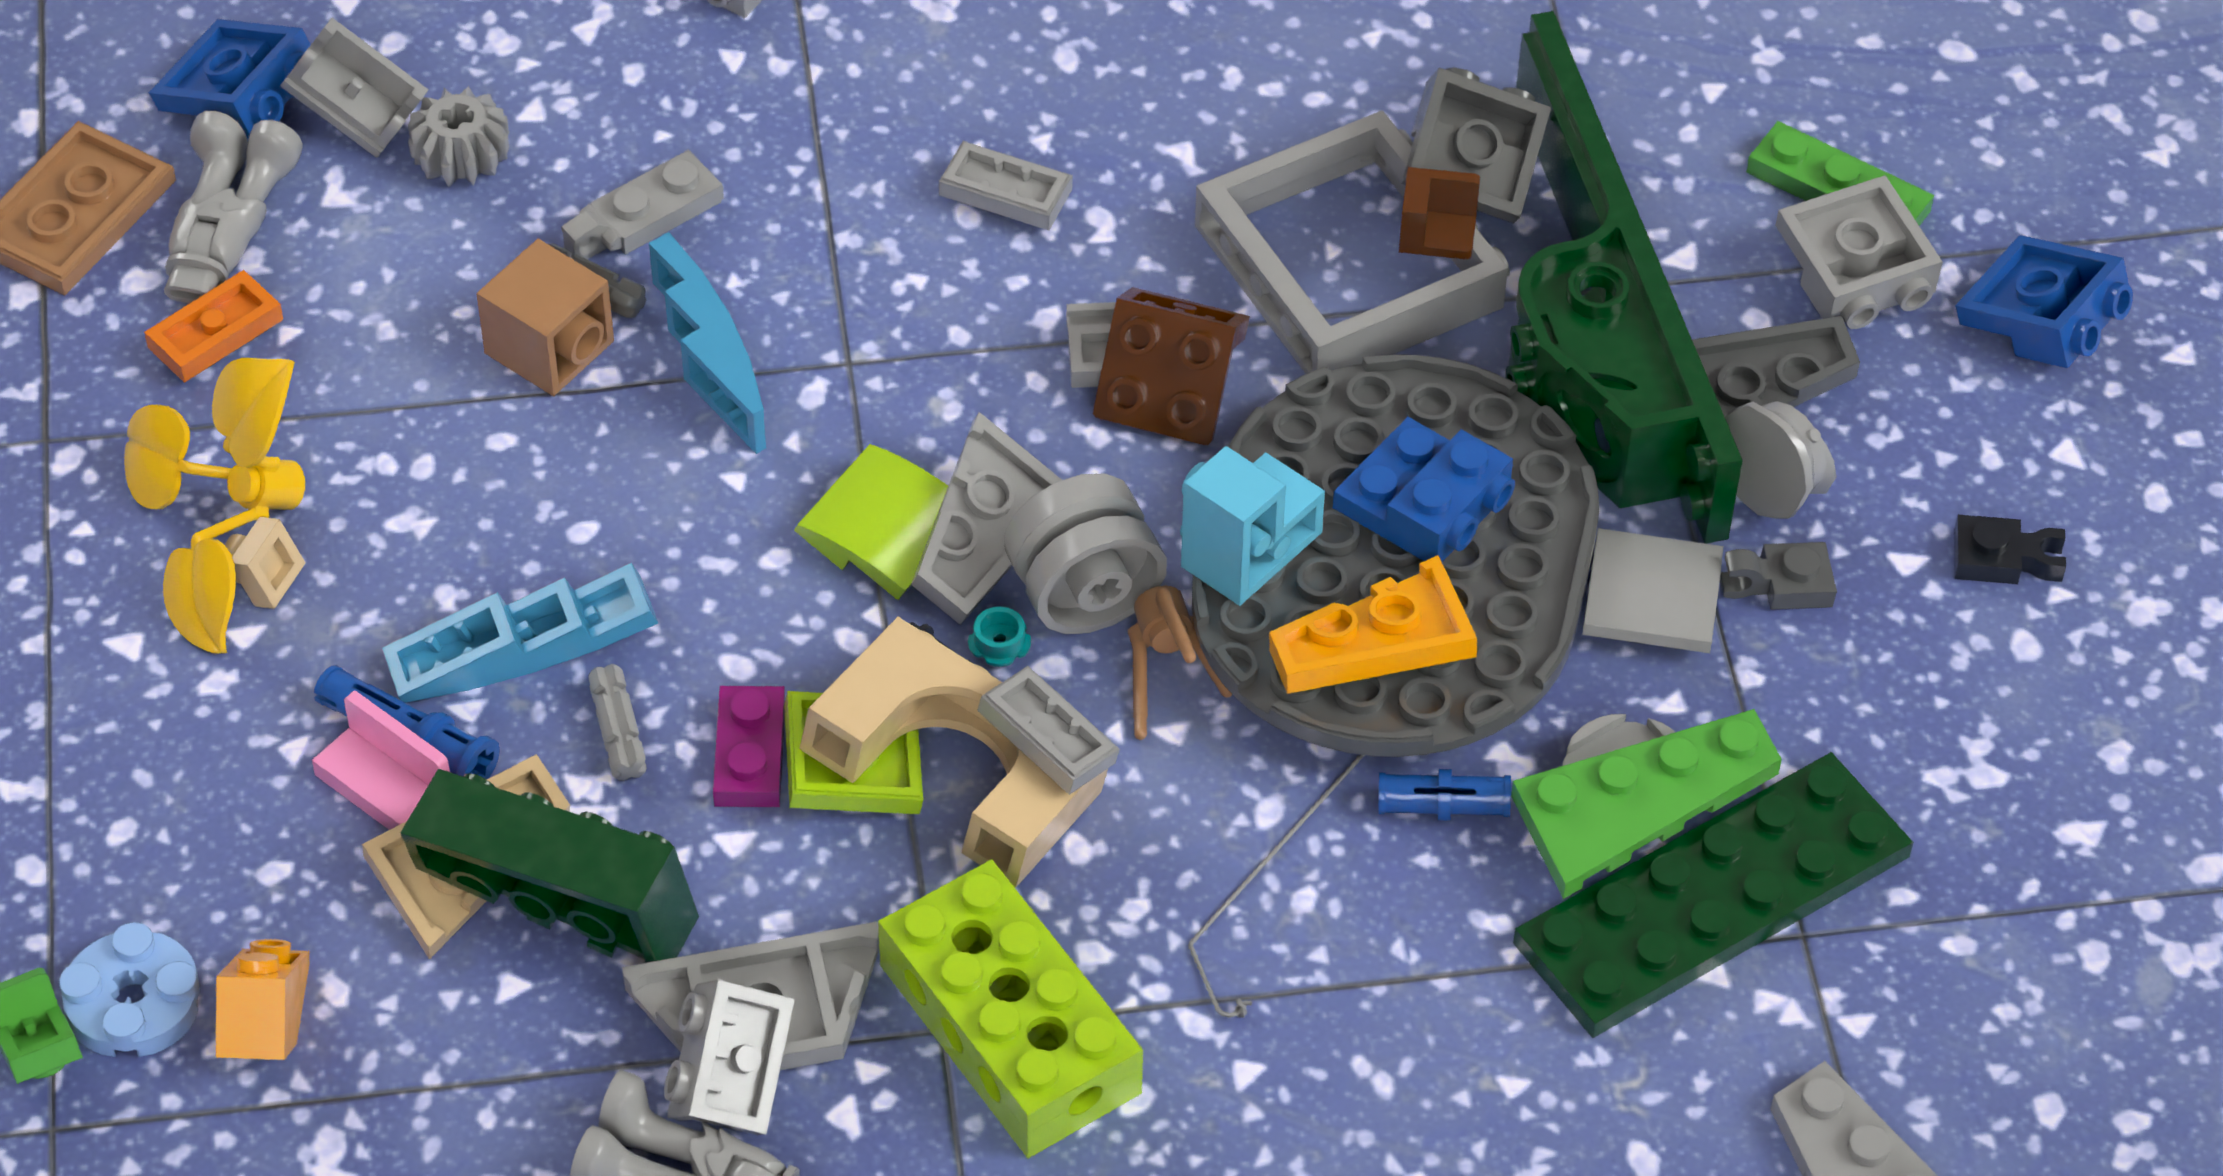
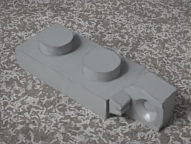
M687 150L584 207L579 212V215L562 226L563 247L572 252L570 256L572 259L574 255L589 259L607 248L610 251L620 249L626 255L721 203V200L724 199L723 184L690 150Z

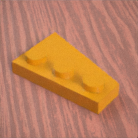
M1439 555L1419 563V573L1397 583L1389 577L1371 585L1370 596L1349 606L1334 602L1270 631L1269 652L1287 694L1475 658L1477 657V636Z

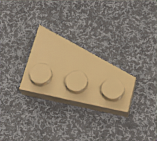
M537 754L487 779L496 788L520 796L525 792L534 793L548 800L554 807L570 812L569 802ZM404 822L363 843V857L430 960L487 901L416 869L400 834L406 824Z

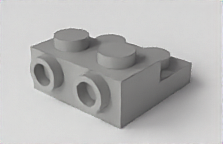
M1886 175L1778 210L1775 226L1802 266L1803 272L1800 285L1822 319L1842 316L1844 323L1850 329H1859L1871 323L1881 310L1900 305L1904 311H1913L1925 305L1931 299L1933 293L1936 292L1943 261Z

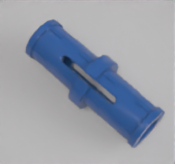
M1438 769V775H1405L1379 772L1378 814H1437V820L1451 821V814L1503 815V817H1510L1511 775H1504V777L1452 776V769Z

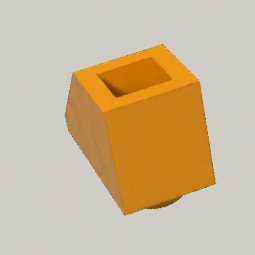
M255 940L250 942V949H242L216 976V1058L286 1059L297 1045L310 965V951L291 950V943L286 940Z

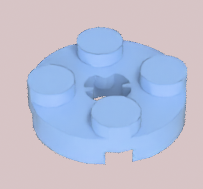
M142 923L124 924L114 934L102 937L87 946L62 972L59 980L65 1015L75 1037L84 1046L101 1055L116 1057L114 1050H137L139 1057L158 1053L176 1043L186 1034L193 1025L198 1012L197 1000L200 994V985L196 966L191 955L174 939L160 933H153L148 926ZM133 984L142 985L145 995L143 999L135 1003L131 1002L130 997L126 998L125 1003L115 1000L119 996V990Z

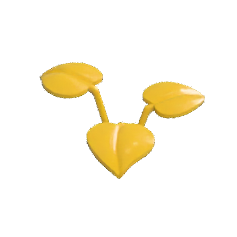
M239 358L228 363L221 371L214 389L212 417L216 429L226 436L223 442V449L231 454L237 464L233 468L192 463L184 460L190 441L189 426L183 416L169 406L157 404L144 406L137 410L129 421L127 429L129 440L125 445L124 453L125 475L133 498L141 506L148 509H164L171 505L179 493L181 472L192 475L228 479L227 488L230 497L234 501L239 502L242 507L248 509L245 512L194 533L191 538V548L175 549L167 561L163 580V597L168 616L186 640L211 653H227L226 630L233 609L236 588V572L232 554L222 542L213 538L249 522L257 521L259 517L269 518V509L293 510L301 503L304 496L305 476L301 466L294 460H282L279 457L266 456L276 434L295 364V361L290 359Z

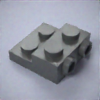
M1439 67L1425 84L1411 136L1415 138L1401 184H1406L1408 167L1478 174L1480 176L1477 211L1515 223L1521 217L1551 107L1535 102V97L1527 91L1511 87L1498 89L1479 82V77L1471 71L1462 68L1442 69Z

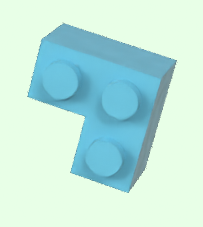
M1225 446L1208 462L1196 464L1189 471L1182 484L1181 567L1239 606L1322 533L1325 490L1266 452L1252 463Z

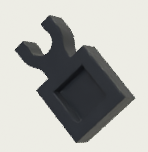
M1958 514L1954 528V579L2018 584L2021 572H2028L2045 581L2062 582L2066 570V557H2052L2046 555L2045 552L2062 554L2066 539L2065 529L2044 528L2033 533H2022L2021 519Z

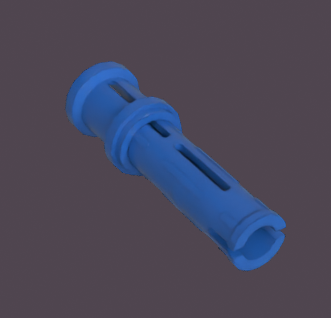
M337 665L328 667L319 677L314 688V693L317 694L314 700L317 703L347 716L344 699L355 690L444 754L448 759L450 773L459 776L472 773L489 779L494 772L499 759L500 748L499 743L487 735L477 738L456 727L455 720L451 716L443 712L426 714L383 690L354 677V675Z

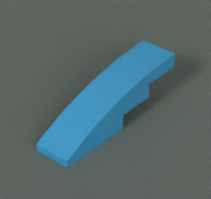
M668 232L649 243L652 283L665 296L668 331L681 344L684 380L757 454L766 449L764 408L749 355L730 313L709 280Z
M630 563L576 590L571 587L564 577L508 605L497 592L382 649L398 697L401 701L407 703L469 691L531 674L597 651L659 623L642 578L634 565Z

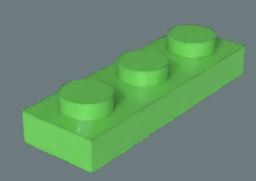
M1780 121L1775 123L1748 159L1746 173L1804 201L1886 175L1919 226L1932 209L1933 194Z

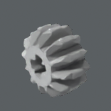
M468 86L461 94L452 95L444 88L440 99L423 97L420 111L410 114L408 125L410 155L414 158L416 165H421L427 179L442 176L448 187H450L457 179L466 178L474 186L477 174L495 176L498 162L507 160V152L509 151L508 119L504 115L503 109L496 107L491 94L475 97Z

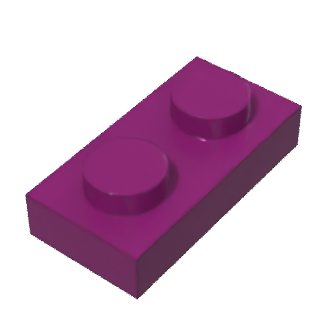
M720 686L713 783L714 807H780L785 686Z

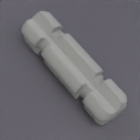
M610 664L604 668L595 667L588 676L589 687L593 702L596 705V714L605 749L608 752L612 776L620 781H625L630 777L639 778L646 772V758L642 742L638 737L639 731L629 693L626 691L627 685L623 670L615 664Z

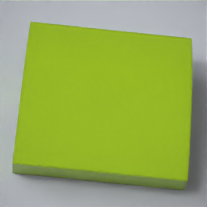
M869 444L797 524L794 531L841 570L851 561L890 595L899 600L912 584L948 485L910 461L888 450Z

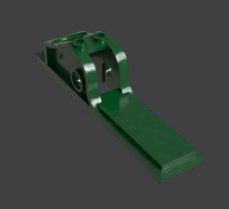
M1554 11L1532 14L1529 32L1522 33L1516 88L1532 94L1535 97V102L1551 107L1538 157L1572 241L1553 244L1538 251L1525 263L1521 270L1516 298L1519 320L1518 325H1514L1510 329L1511 349L1509 366L1506 367L1505 377L1518 384V392L1532 399L1541 407L1545 405L1550 406L1566 422L1576 435V443L1588 465L1592 466L1598 489L1619 509L1680 497L1686 519L1688 521L1695 520L1705 544L1728 540L1743 462L1556 15ZM1592 287L1585 295L1581 294L1584 289ZM1597 418L1600 420L1605 438L1609 442V453L1603 451L1597 441L1595 433V420Z

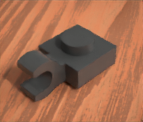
M1826 542L1764 544L1760 557L1755 552L1746 549H1736L1725 553L1728 571L1721 572L1720 574L1723 597L1739 599L1752 595H1767L1770 610L1833 607L1837 589Z

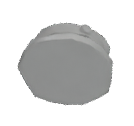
M1752 401L1735 408L1724 416L1743 460L1736 496L1757 515L1775 519H1789L1797 513L1809 494L1827 493L1836 479L1835 463L1827 445L1821 438L1819 430L1814 428L1808 418L1791 405L1778 401L1762 406Z

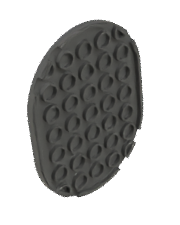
M1397 354L1363 357L1362 364L1332 371L1328 367H1322L1286 384L1283 393L1267 403L1263 408L1257 407L1251 412L1239 427L1229 448L1252 463L1266 452L1325 490L1322 533L1241 606L1193 575L1192 615L1194 628L1200 647L1210 667L1222 684L1255 715L1296 738L1321 747L1368 756L1403 757L1452 750L1493 735L1522 717L1550 690L1569 657L1596 539L1599 516V492L1595 473L1576 443V435L1566 422L1550 406L1545 405L1541 407L1532 399L1518 392V384L1467 363L1438 357ZM1407 417L1412 418L1448 440H1451L1462 429L1513 458L1511 478L1515 480V488L1506 506L1498 513L1491 511L1478 524L1476 533L1468 546L1460 552L1454 550L1442 562L1477 636V657L1287 694L1269 652L1270 631L1334 602L1349 606L1370 596L1371 585L1389 577L1399 583L1418 574L1419 563L1424 562L1333 509V494L1339 485Z

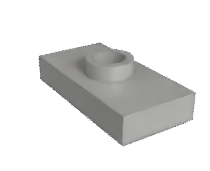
M962 141L939 180V196L1046 230H1050L1072 191V175L965 141Z
M1026 666L981 696L977 711L1069 795L1116 763L1120 749L1029 666Z

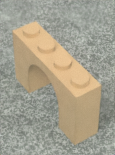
M897 617L809 707L799 748L851 783H854L895 739L907 732L921 728L942 727L962 731L979 739L998 756L1007 775L972 812L961 853L979 865L992 859L1015 888L1101 793L1108 769L1069 795L977 711L981 696L1002 682L993 677L983 667L966 660L939 643L931 634L917 629L900 617Z

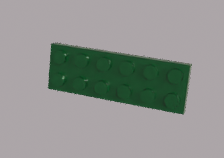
M1830 752L1515 928L1513 944L1588 1034L1595 1038L1906 860L1911 855L1914 842L1839 759Z

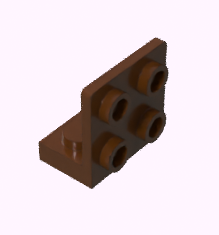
M1131 287L1116 298L1093 408L1094 417L1202 445H1209L1214 440L1233 349L1245 340L1250 316Z

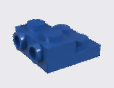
M217 19L149 91V95L158 111L195 116L204 111H217L227 114L239 123L245 132L246 138L249 139L254 124L261 120L279 122L282 118L284 105L294 96L280 85L311 44L300 27Z
M2019 235L1955 307L1959 325L2011 337L2015 356L2068 369L2079 355L2091 356L2097 350L2101 339V330L2111 319L2122 320L2128 315L2133 302V291L2128 282L2123 257Z
M1407 417L1334 491L1333 509L1423 561L1439 555L1443 562L1454 550L1460 552L1468 546L1476 533L1478 524L1491 511L1498 513L1506 506L1515 488V480L1511 478L1513 458L1462 429L1451 440H1448L1412 418Z

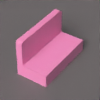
M354 690L344 699L349 728L312 759L314 774L390 830L409 819L438 769L450 772L448 759L440 751Z

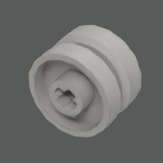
M1105 473L1081 474L1050 485L1032 496L1013 515L1004 533V550L1016 574L1026 585V593L1038 617L1048 629L1063 634L1091 633L1117 624L1134 614V603L1137 598L1146 590L1160 586L1166 576L1167 557L1154 533L1144 522V514L1133 493L1122 479Z

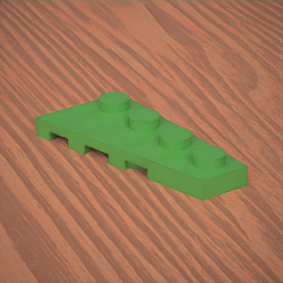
M1755 709L1514 780L1511 797L1562 898L1565 899L1582 889L1583 881L1599 871L1605 869L1609 873L1631 860L1632 852L1656 838H1659L1662 842L1682 831L1684 823L1705 810L1713 813L1777 776L1782 758Z

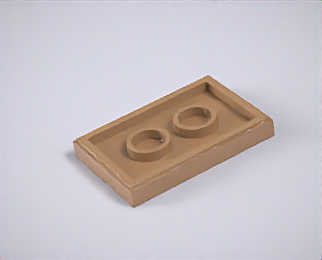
M77 121L0 199V264L65 296L176 181L174 167Z

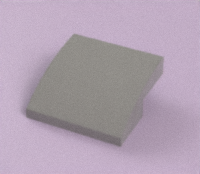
M1598 528L1582 635L1710 653L1724 546Z

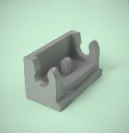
M332 17L280 85L376 158L396 135L407 117L429 90Z

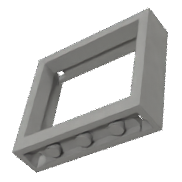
M1383 110L1196 185L1195 227L1305 374L1322 367H1328L1332 371L1362 364L1363 357L1393 355L1504 308L1507 276H1510L1508 262L1499 248L1490 246L1475 224L1472 257L1468 260L1451 258L1461 272L1330 326L1246 216L1372 163H1376L1404 198L1405 185L1401 183L1413 142L1405 130L1397 129Z

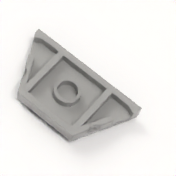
M878 921L622 967L625 991L680 1052L685 1033L679 1030L680 1011L686 996L690 992H694L695 986L698 983L722 980L792 998L795 1001L780 1070L843 1059L879 952Z

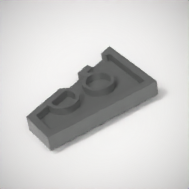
M1842 316L1692 339L1724 416L1735 408L1752 401L1760 406L1778 401L1795 407L1857 378L1860 364Z

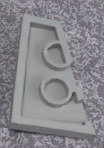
M978 412L971 424L911 584L960 625L1012 567L1004 550V533L1013 515L1032 496L1062 480L980 412Z
M1823 1061L1773 1096L1770 1110L1802 1176H1937L1826 1061Z

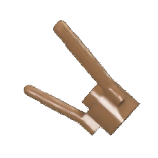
M1164 585L1153 587L1142 593L1134 603V611L1138 623L1131 626L1127 631L1133 648L1134 735L1138 740H1143L1147 736V648L1149 646L1153 647L1155 651L1165 654L1179 650L1187 663H1193L1196 660L1197 654L1221 695L1225 698L1233 695L1222 684L1210 667L1200 647L1194 628L1193 616L1188 613L1181 591L1175 587Z

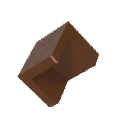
M1408 167L1398 253L1470 259L1474 242L1480 176L1474 173Z

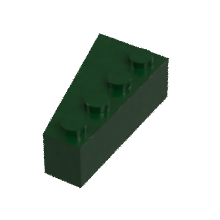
M438 769L400 832L416 869L492 904L503 894L508 897L514 908L527 916V920L549 930L556 919L562 921L589 938L587 947L610 958L613 957L617 948L645 959L644 963L676 958L699 918L675 846L664 837L649 831H642L636 834L615 827L602 816L592 812H582L578 815L554 807L548 800L534 793L525 792L520 796L496 788L490 781L476 774L466 773L463 776H459Z

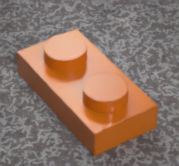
M242 270L145 331L144 334L148 349L185 383L281 322L283 314L281 304L245 270Z

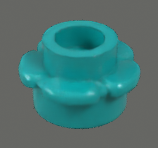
M992 607L984 610L977 616L973 625L974 632L968 636V647L973 656L976 658L983 657L988 665L1004 667L1011 665L1016 657L1023 658L1026 656L1031 647V636L1026 634V624L1018 612L1007 607ZM996 640H1004L1005 642H994V641H996Z

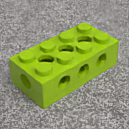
M992 859L878 921L881 968L1027 1159L1142 1094V1047Z

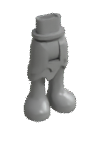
M204 111L195 118L190 130L191 146L203 162V168L193 195L179 209L168 244L170 256L165 266L169 278L164 288V293L168 298L178 302L191 303L229 279L228 275L236 267L249 241L258 232L264 221L267 211L266 204L264 203L266 197L275 183L285 177L300 159L303 148L302 141L299 135L284 123L274 120H261L254 124L247 142L242 127L227 114L217 111ZM246 161L245 172L235 195L234 189H229L235 175Z
M619 1070L606 1091L600 1110L599 1127L590 1126L580 1140L572 1162L570 1176H800V1170L792 1165H789L786 1169V1166L772 1154L735 1138L721 1127L719 1130H716L707 1123L702 1122L701 1132L660 1117L649 1108L645 1082L637 1075ZM625 1147L641 1149L691 1164L692 1173L647 1160L628 1151Z

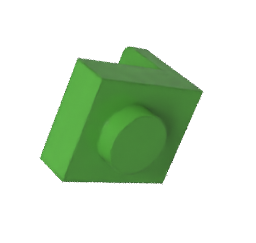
M36 968L0 983V1051L17 1084L31 1078L41 1079L52 1076L63 1069L66 1064L83 1058L76 1037L58 1005L49 977L43 968Z

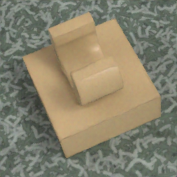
M259 517L247 536L233 534L224 544L233 557L236 583L242 585L255 607L275 609L306 564L280 519Z

